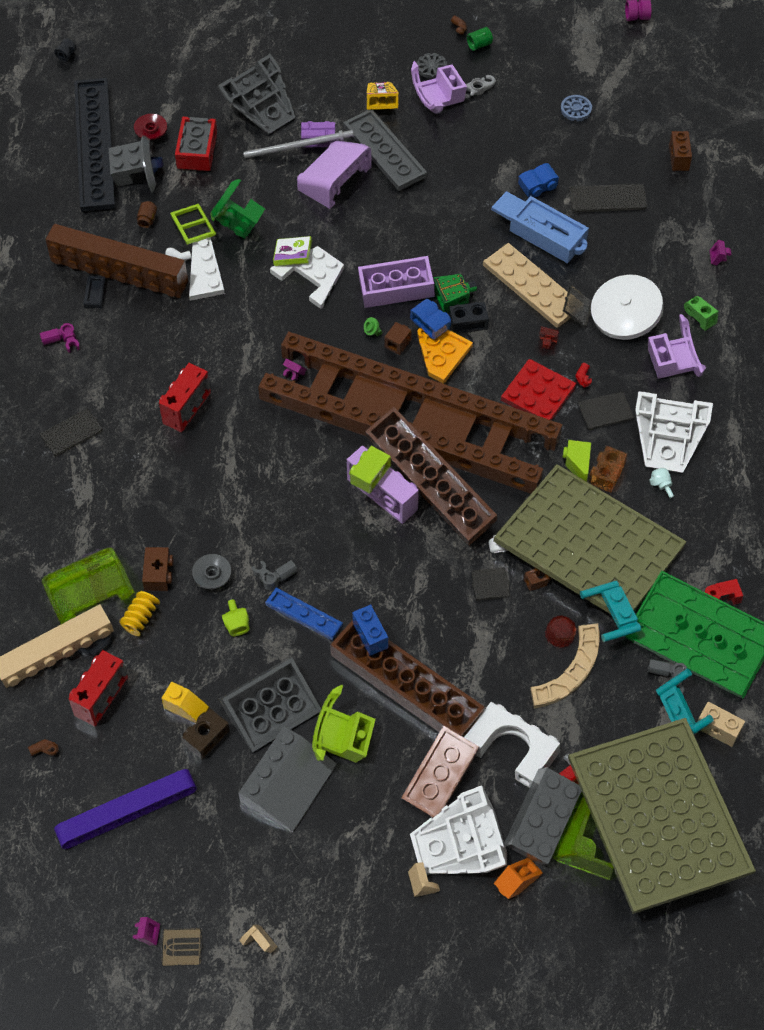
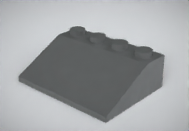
M293 658L281 661L219 698L228 717L252 752L274 740L283 726L291 730L321 711V707Z
M283 726L239 791L240 803L287 830L294 832L336 768L337 763L326 755L323 761H318L312 744L299 734Z

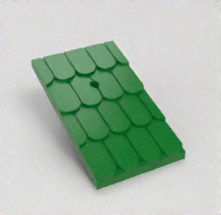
M661 570L636 614L638 618L637 623L640 624L641 631L626 635V639L674 664L683 663L693 674L744 699L747 690L764 661V622Z

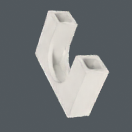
M490 702L464 738L480 747L476 755L481 758L496 738L507 734L521 737L528 744L529 751L516 768L515 779L530 788L538 769L549 768L560 753V743L555 737L542 733L537 726L524 722L520 716L507 712L502 705Z

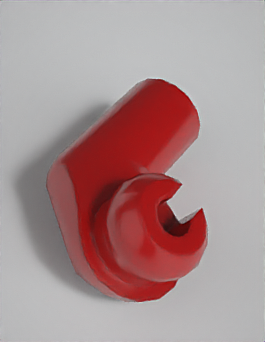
M582 363L575 375L582 387H588L592 383V379H589V376L586 375L590 368L587 363Z

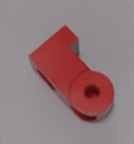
M737 579L710 585L705 589V593L723 602L732 600L733 605L741 603L743 593Z

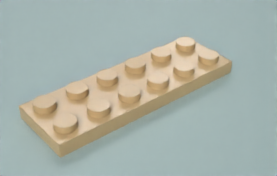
M509 243L483 261V266L556 328L583 309L582 303Z

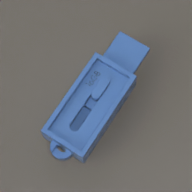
M506 191L491 208L492 211L511 221V232L566 263L575 254L581 255L587 249L588 227L532 196L523 201Z

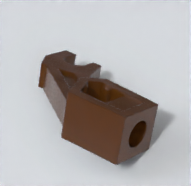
M535 568L525 572L523 580L529 591H533L547 586L551 577Z

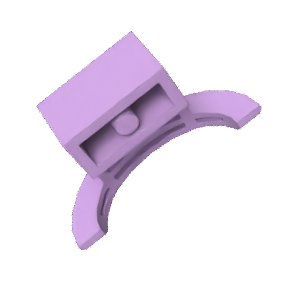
M415 61L413 62L411 74L415 90L422 103L433 113H440L444 106L465 100L467 86L452 64L438 68L435 79L420 82L419 66Z
M682 314L679 315L682 338L669 341L666 333L648 337V351L658 379L689 371H694L696 376L700 377L706 369L705 365L700 363L691 338L689 321Z

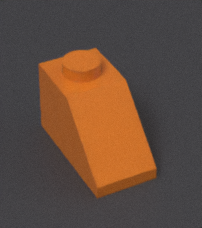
M526 858L509 865L494 884L503 896L510 899L519 895L538 879L543 872L532 860Z

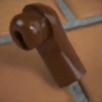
M43 739L28 747L31 756L40 752L53 756L59 751L58 745L47 739Z

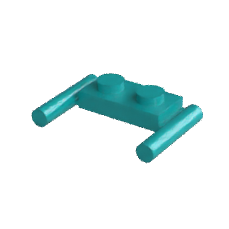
M617 580L580 591L582 599L601 593L618 627V630L602 634L603 642L641 631V626L637 623L638 618L622 587H619Z
M687 668L656 689V692L660 696L671 722L686 718L693 734L714 722V719L711 715H707L696 723L680 688L676 687L692 675V672Z

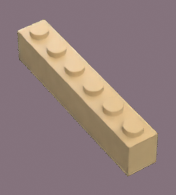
M99 604L0 656V679L6 688L15 686L26 677L36 675L43 668L53 666L60 659L70 657L79 648L89 647L94 641L109 636L114 629L102 606Z

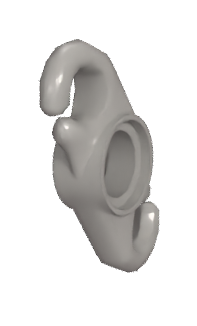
M486 75V79L492 80L491 82H486L484 77L481 79L475 78L466 84V91L470 92L471 96L474 94L481 95L484 91L493 87L496 80L491 75ZM474 85H481L482 87L475 88ZM465 94V98H469L470 95Z

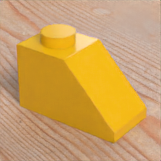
M174 682L170 683L161 698L164 709L194 723L197 722L198 717L203 712L206 713L209 709V706L193 692Z

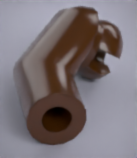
M454 15L451 23L458 26L456 32L463 35L467 31V24L464 20Z

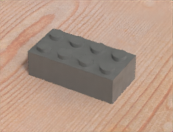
M547 767L538 769L504 845L540 865L549 864L581 793L580 786Z

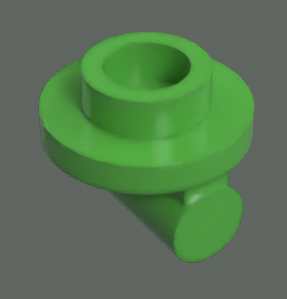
M370 317L365 321L364 331L367 335L372 336L376 334V336H380L382 334L376 318Z

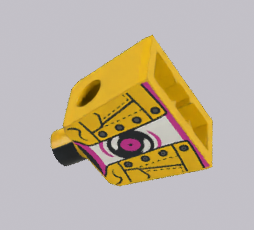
M377 81L368 83L367 110L398 108L399 93L391 82Z

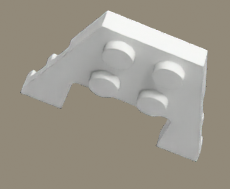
M317 246L310 251L309 263L273 266L270 268V273L283 281L293 271L298 272L319 287L309 296V301L322 309L332 287L336 284L344 269V264Z

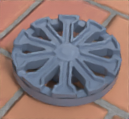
M581 95L568 96L561 103L562 115L571 121H583V119H587L592 111L591 102Z

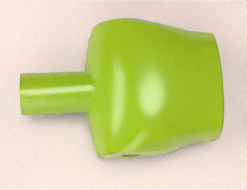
M233 599L229 600L228 606L230 611L222 615L225 627L231 636L247 633L249 631V615L246 608L237 609L236 601Z

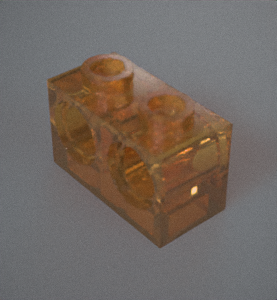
M606 446L604 452L600 451L596 461L598 464L592 467L589 475L592 477L591 485L612 493L626 464L628 454Z

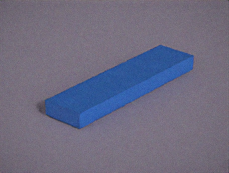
M278 588L274 589L265 602L266 606L332 641L343 627V622Z

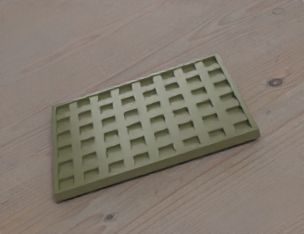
M558 464L494 536L493 542L579 595L580 591L617 580L633 611L649 593L661 570L664 572L667 570L686 544V541ZM601 593L585 598L610 613Z

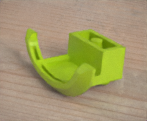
M343 685L336 687L330 692L322 706L315 726L312 748L318 761L324 760L326 751L355 763L367 755L375 719L360 712L349 716L332 709L336 699L341 695Z

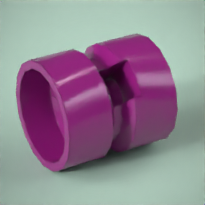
M626 0V20L636 21L638 17L641 20H650L651 1L639 0L637 2V0Z

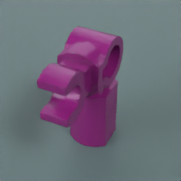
M70 323L63 324L60 329L56 328L40 333L43 345L60 341L63 338L66 342L65 346L68 353H70V346L75 345L77 350H80L74 327Z

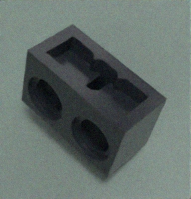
M474 302L472 304L449 307L452 332L460 334L488 330L489 317L485 302Z

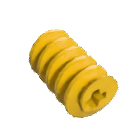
M138 592L136 598L132 600V604L129 605L128 611L120 619L121 626L128 633L140 636L141 634L137 629L144 630L145 627L141 623L147 624L149 622L146 617H152L150 611H156V607L153 604L159 605L160 600L150 593Z

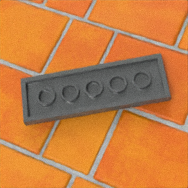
M372 109L343 122V127L347 131L353 130V138L357 143L365 144L371 148L372 161L398 191L427 177L426 170Z

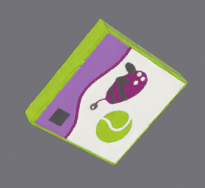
M311 236L277 239L273 258L274 266L309 263L312 245Z

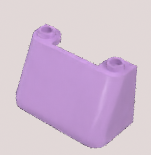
M338 140L332 142L325 152L303 173L299 174L297 178L298 190L330 209L335 204V201H333L334 195L340 194V187L357 170L367 172L371 168V148L359 143Z

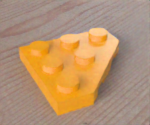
M422 328L417 330L428 376L444 384L473 347V342L450 330H447L435 340L430 338Z

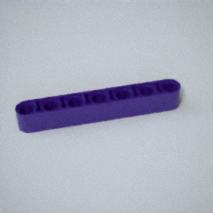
M182 769L63 821L55 826L54 831L61 848L68 849L189 796L197 790L190 771Z

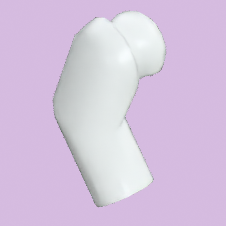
M167 248L166 255L185 261L192 259L190 251L180 253L174 248Z

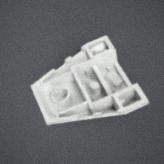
M639 391L635 411L645 467L654 469L666 468L668 471L683 473L710 423L713 403L694 400L693 404L659 399L657 394Z
M482 785L461 793L457 797L458 799L449 806L446 805L438 815L427 820L410 834L418 863H424L426 874L487 873L507 865V850L499 823Z

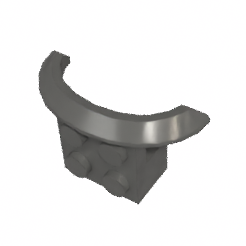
M142 136L139 142L109 148L110 174L116 187L133 184L132 174L145 171L150 191H154L156 180L150 155V147L153 145L151 139Z

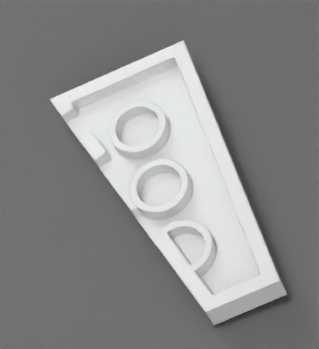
M211 238L194 242L192 246L190 301L225 294Z

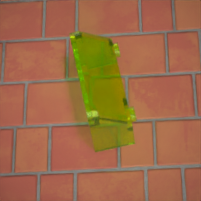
M581 791L552 857L560 863L610 880L613 865L594 858L596 845L593 840L583 836L590 810Z

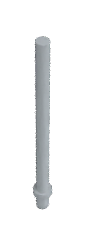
M340 130L339 133L245 151L244 157L250 158L339 139L343 141L344 138L354 137L353 130L344 132Z

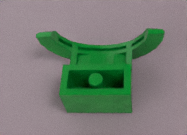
M237 179L230 183L210 215L212 221L216 219L221 225L245 239L260 219L265 208L250 199L245 208L229 199L241 181Z

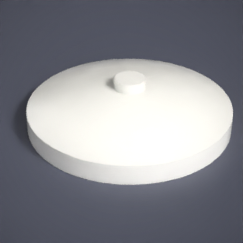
M622 275L607 281L597 290L591 303V314L597 328L609 337L622 340L638 338L648 333L657 325L663 313V299L660 290L652 281L638 275Z

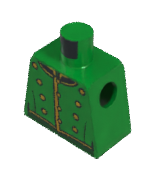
M460 274L433 278L434 293L442 311L449 313L450 306L468 304L470 293L477 291L475 281L465 283Z

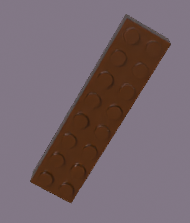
M58 224L52 226L45 239L50 260L55 264L65 265L90 274L105 276L106 278L118 280L121 283L150 289L153 292L164 293L171 297L181 298L188 284L186 264L183 259Z
M392 407L365 431L370 442L377 449L391 456V464L409 483L411 482L417 486L419 494L468 546L497 522V514L395 407Z
M353 620L330 645L332 657L438 732L441 731L443 726H446L462 737H465L485 709L479 702L390 640H388L387 649L370 656L353 625Z

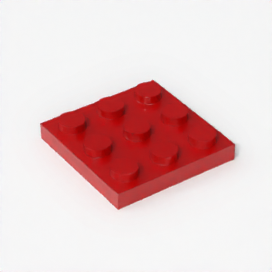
M529 359L502 394L501 401L516 409L552 421L576 388V383Z

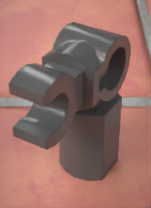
M292 560L274 570V573L267 569L264 561H260L262 567L260 570L252 566L253 574L259 577L264 588L269 591L277 588L278 582H283L298 572Z
M650 659L648 673L667 677L671 675L672 679L687 669V667L683 663L670 665L668 662ZM682 681L676 686L677 688H680L682 694L684 692V687L682 685L684 681Z

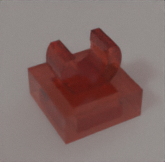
M541 326L539 335L540 339H543L542 347L550 349L551 341H558L559 331Z

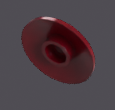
M145 114L135 121L134 131L140 138L146 136L151 140H155L166 133L167 122L158 114Z

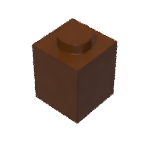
M395 322L385 335L384 347L400 355L411 341V329L406 325Z

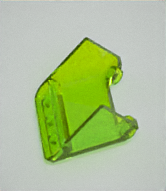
M111 547L102 549L58 569L42 579V584L60 624L76 617V612L117 594L120 600H125L135 593L116 552Z

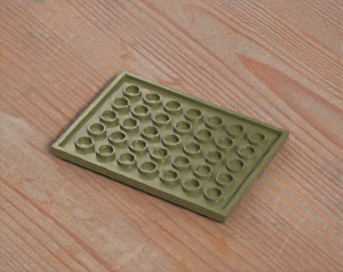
M686 718L568 755L571 767L632 914L755 873L756 870Z

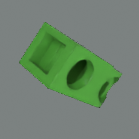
M695 296L684 303L686 313L696 319L704 331L717 324L718 310L701 297Z

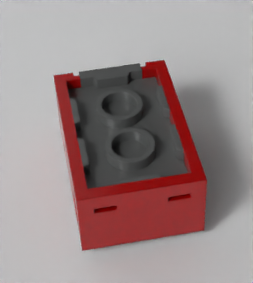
M182 117L175 151L177 169L211 170L217 137L216 119Z
M188 363L185 368L181 369L179 377L170 384L167 393L162 395L159 400L163 424L181 433L211 393L208 371L191 363Z
M104 650L94 657L90 669L83 673L80 683L69 694V702L75 717L93 726L97 725L128 679L123 660Z

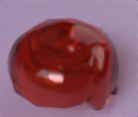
M563 615L553 617L545 630L547 641L557 647L569 646L576 635L575 622Z

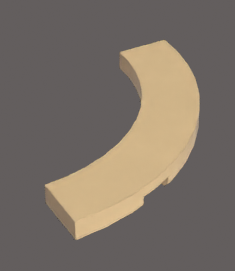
M598 623L578 626L579 645L577 654L570 666L559 678L531 687L530 691L534 708L544 707L564 699L586 680L598 654Z

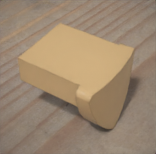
M423 862L415 863L408 871L414 897L440 891L437 883L428 882Z
M253 925L240 939L243 946L255 939L264 952L272 953L277 948V945L260 925Z

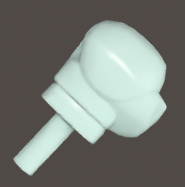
M658 468L652 471L651 478L649 479L651 485L658 486L660 490L665 489L669 498H673L674 495L670 489L672 480L669 471L666 468Z

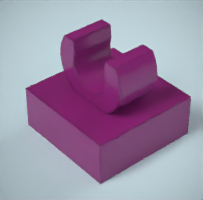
M717 240L709 250L711 264L718 265L721 261H727L726 255H732L731 249L725 248L724 241Z
M285 359L283 363L284 366L288 367L284 370L283 375L288 377L289 373L292 372L291 380L293 381L298 379V373L304 375L307 370L289 359Z
M140 917V922L135 924V927L138 928V933L133 935V938L149 946L157 945L160 923L148 917Z

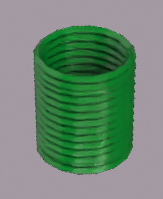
M484 27L467 35V42L469 47L475 51L492 44L493 36L490 29Z

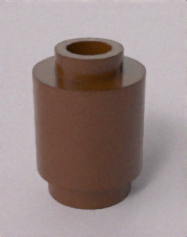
M146 201L141 203L136 217L137 224L140 227L149 228L153 224L157 212V207L153 202Z

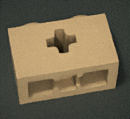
M707 702L698 721L707 715H711L714 722L701 729V731L733 747L745 721Z

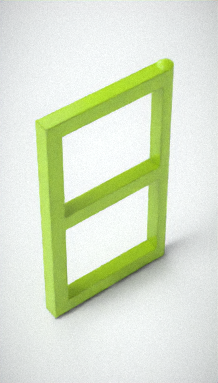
M199 204L170 213L187 245L216 235ZM198 209L203 217L202 219L181 225L176 216ZM206 223L211 231L188 239L184 229Z

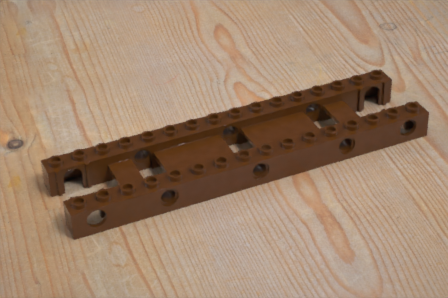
M289 331L281 344L282 358L292 361L293 351H297L304 356L307 368L319 370L311 387L309 388L297 384L295 381L291 382L274 376L273 373H265L258 386L260 400L366 436L365 431L392 407L400 411L405 400L415 401L422 405L413 423L410 424L450 466L530 494L541 483L543 468L537 464L532 465L518 460L516 457L512 458L501 454L508 436H512L527 443L531 441L532 434L537 433L545 438L544 448L548 451L549 449L555 451L561 437L563 425ZM336 377L353 380L344 399L328 394ZM271 393L279 395L282 400L274 398ZM479 423L491 427L483 447L465 442L473 424L478 425ZM513 478H520L525 482V484H520L516 482Z

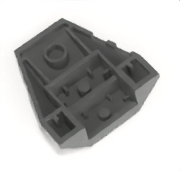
M271 54L257 61L252 68L234 79L230 78L217 86L231 105L268 135L295 118L290 99L285 90V83H283L280 67Z

